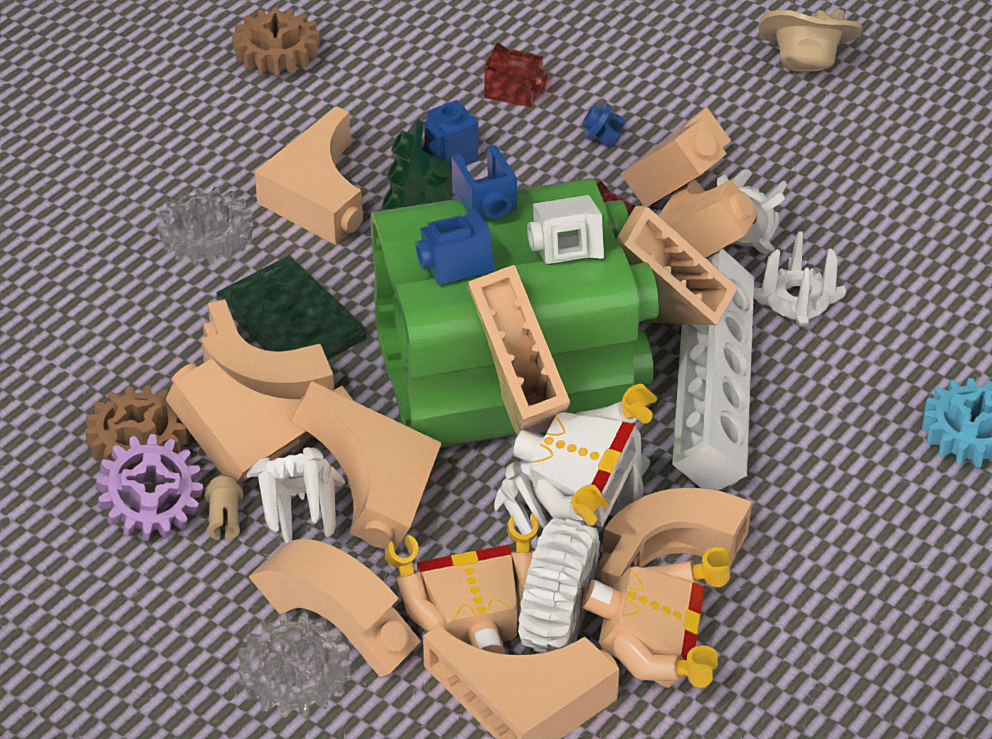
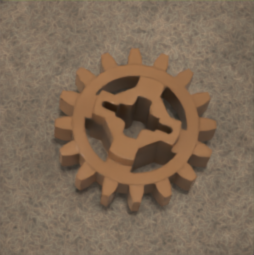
M274 7L268 14L258 10V17L256 18L246 15L244 17V24L235 25L236 33L232 34L233 49L236 53L237 62L244 61V66L247 70L256 66L258 67V74L262 75L267 70L273 71L275 76H279L284 69H287L290 73H295L296 65L308 67V58H317V49L320 48L319 31L316 30V22H308L307 14L305 13L296 17L294 16V9H289L282 13L278 7Z
M146 385L141 393H135L131 386H126L125 395L119 397L116 393L109 392L108 404L95 402L93 404L95 414L86 416L87 429H85L87 446L92 450L93 459L95 461L106 459L114 462L112 448L115 445L127 451L129 450L130 437L135 436L139 440L140 445H146L150 434L156 435L157 445L164 446L170 438L175 440L173 452L179 454L181 452L180 445L188 444L189 442L188 429L166 402L168 390L164 389L157 395H154L151 392L150 385ZM142 461L135 462L125 469L132 470L133 467H136Z

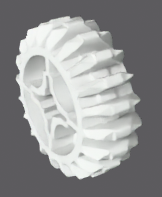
M553 518L543 528L542 535L538 538L536 550L532 555L530 568H528L526 583L523 587V598L520 603L521 612L518 619L520 623L518 632L523 646L533 648L536 652L545 653L576 642L587 610L580 606L581 598L589 582L595 580L597 562L600 555L598 551L600 541L596 528L585 525L582 521L566 518V520Z

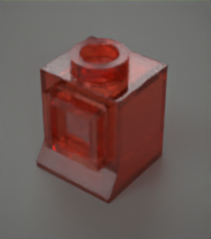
M497 42L484 66V98L531 108L537 94L543 93L547 85L548 70L543 69V56L507 49Z

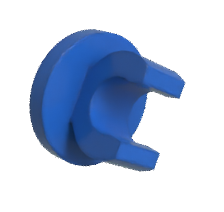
M604 102L600 107L593 105L581 125L586 128L584 137L590 141L597 136L601 143L612 148L621 138V134L618 132L626 124V121L620 115L610 113L612 106L607 102Z

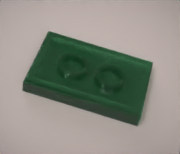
M290 255L216 292L217 301L225 299L232 318L267 351L283 352L321 344L327 360L367 339L366 327Z

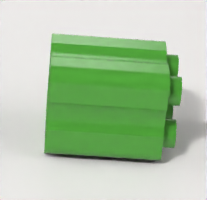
M593 178L517 189V210L509 212L505 217L498 220L483 219L490 230L495 271L438 285L428 269H421L416 255L415 242L422 240L420 228L427 227L428 223L458 215L462 217L466 215L467 211L460 199L371 213V238L375 271L374 303L376 330L387 375L395 393L400 420L403 425L441 442L440 448L516 435L501 398V388L492 353L468 289L469 281L515 265L570 400L567 413L576 414L577 412L608 407L622 401L625 392L633 385L643 384L646 386L652 384L653 360L651 349L644 331L638 330L639 321L656 319L658 316L659 302L655 277L647 262L629 265L623 248L616 241L629 218L626 206L622 200L604 203ZM589 195L602 214L604 258H582L545 264L539 252L531 250L528 241L527 224L534 222L533 204ZM578 229L557 232V236L575 235Z

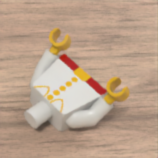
M643 384L633 385L625 392L622 401L608 407L577 412L576 414L561 412L555 416L545 436L526 429L520 431L514 445V456L531 462L530 474L536 491V497L553 518L584 520L589 526L595 524L603 527L640 452L636 425L632 423L638 420L642 424H647L653 416L652 411L646 406L655 403L657 397Z

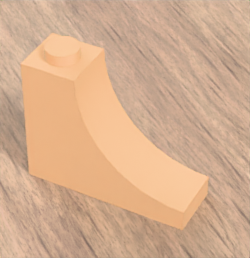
M337 106L334 107L254 171L257 204L334 245H337L349 233L355 232L363 222L361 189L348 182L335 167L340 155L351 145L349 112Z
M706 107L624 170L621 175L642 205L648 207L708 170L727 154L723 147L731 140L708 107Z
M693 179L675 190L659 214V217L706 258L744 237L758 213L754 209L750 197L745 192L740 191L732 179L708 191H704L696 179Z
M635 206L616 241L623 248L626 258L631 264L647 262L653 271L658 292L659 309L657 318L648 321L650 323L717 325L738 287L649 207Z
M515 265L469 281L468 289L492 353L499 378L501 398L515 433L518 436L523 429L535 433L548 430L557 414L561 412L567 413L570 400Z
M212 358L198 367L195 363H190L171 378L173 385L165 399L222 476L236 479L239 485L249 479L247 478L248 470L260 459L269 457V460L272 461L283 457L313 437L311 433L291 422L301 399L272 397L254 391L230 377ZM340 386L339 388L333 390L334 392L353 400L343 386Z
M311 381L296 408L291 422L302 427L322 442L342 467L348 479L353 497L354 514L349 533L365 540L374 547L384 550L391 540L395 552L411 527L441 442Z
M440 625L423 635L424 667L495 739H561L617 700L618 665L607 651L599 650L586 637L550 652L532 655H507L471 646L448 633Z

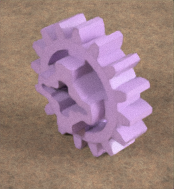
M150 434L147 444L140 445L139 440L132 436L129 440V450L125 451L122 447L115 445L112 448L114 462L106 459L102 460L100 472L105 476L97 477L95 490L104 494L98 498L99 509L111 508L107 520L110 526L118 523L120 520L125 523L123 535L128 537L137 528L141 529L143 541H148L151 531L158 529L160 535L165 539L169 537L170 524L173 523L176 527L183 530L187 523L185 513L196 514L199 503L193 498L201 497L203 484L193 481L199 478L201 469L199 465L187 467L191 454L188 449L179 454L173 452L175 440L170 438L164 446L157 445L156 435ZM142 461L132 470L125 469L135 462ZM163 464L170 467L174 472H170ZM144 482H152L155 492H145ZM124 502H129L137 512L127 507ZM166 504L174 505L169 510L157 514V512Z

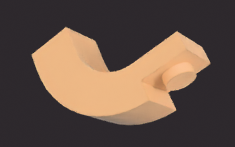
M225 299L207 303L210 322L203 323L204 337L201 338L204 363L212 358L222 370L240 384L272 397L302 399L311 381L332 391L334 390V376L321 344L283 352L256 348L239 335Z
M674 488L658 491L639 498L620 510L604 528L603 555L597 567L596 579L612 587L629 567H644L658 557L675 553H686L703 557L705 551L712 547H723L729 551L730 563L726 566L730 567L748 535L752 502L722 491L705 488Z
M312 539L290 541L280 546L249 576L251 581L280 615L292 609L304 608L318 613L329 620L348 638L379 677L390 674L421 642L392 606L399 599L396 594L364 564L332 545Z

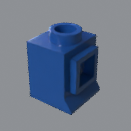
M458 100L427 111V120L424 121L425 144L422 150L434 157L443 159L450 165H452V156L457 154L462 155L466 166L478 161L479 123Z
M496 145L487 147L488 177L474 180L462 155H453L452 192L453 195L458 196L467 213L475 208L482 219L498 220L505 217L509 212L517 210V177Z
M475 208L471 209L463 217L458 215L430 222L427 227L420 228L422 240L415 242L417 259L421 269H428L438 285L495 271L490 230Z

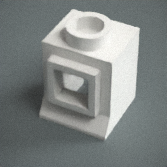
M589 195L533 204L534 222L527 224L528 241L531 250L538 251L545 264L582 258H604L602 214Z

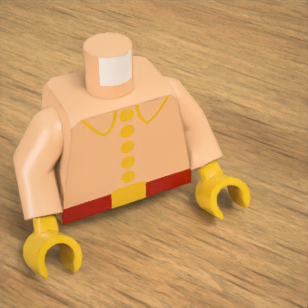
M531 513L530 525L532 531L525 535L515 531L513 526L514 514L509 519L507 532L510 539L516 543L515 552H511L510 545L507 544L419 561L417 562V571L414 570L412 563L419 550L416 539L411 535H406L404 538L405 546L409 552L407 558L396 555L394 545L390 540L386 545L384 555L388 564L399 569L400 576L396 577L407 616L426 632L440 625L448 633L471 646L489 652L504 654L505 650L502 642L513 640L517 636V621L521 612L520 603L524 593L523 587L526 583L528 568H530L534 552L531 550V541L536 536L539 525L536 516Z
M712 547L705 551L702 557V564L695 565L693 560L662 566L629 567L612 587L596 580H591L584 590L580 606L603 617L599 639L601 648L618 658L638 680L655 681L664 687L670 688L676 681H681L683 676H688V680L693 686L698 688L708 686L713 680V670L718 667V658L714 648L705 645L696 646L705 588L698 584V580L704 579L712 587L726 585L730 579V567L726 566L730 563L729 551L723 547Z

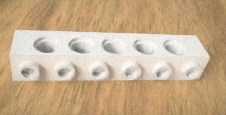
M723 248L709 255L706 259L738 288L717 325L682 324L672 463L700 488L717 491L728 485L735 484L747 476L754 276Z

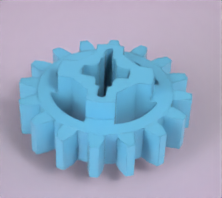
M968 378L966 386L961 387L955 380H951L948 391L937 387L933 398H927L923 415L922 430L928 432L927 443L929 445L941 444L939 455L943 457L953 453L956 455V464L959 465L966 458L973 459L976 468H981L983 459H989L992 463V382L987 381L983 387L976 386L973 378Z

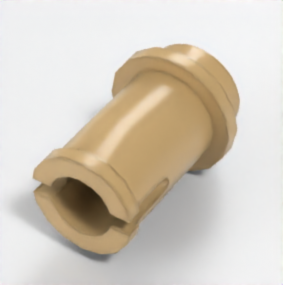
M219 476L212 479L210 485L205 490V500L209 503L208 534L216 540H220V526H223V524H225V541L236 538L240 533L238 503L243 499V489L236 479L229 476Z

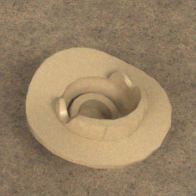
M834 9L832 14H826V12L818 10L814 16H808L792 10H774L765 13L761 17L759 36L766 41L778 42L780 60L786 69L797 72L821 71L829 69L835 63L838 43L856 39L862 33V25L856 21L844 20L845 12L840 9Z

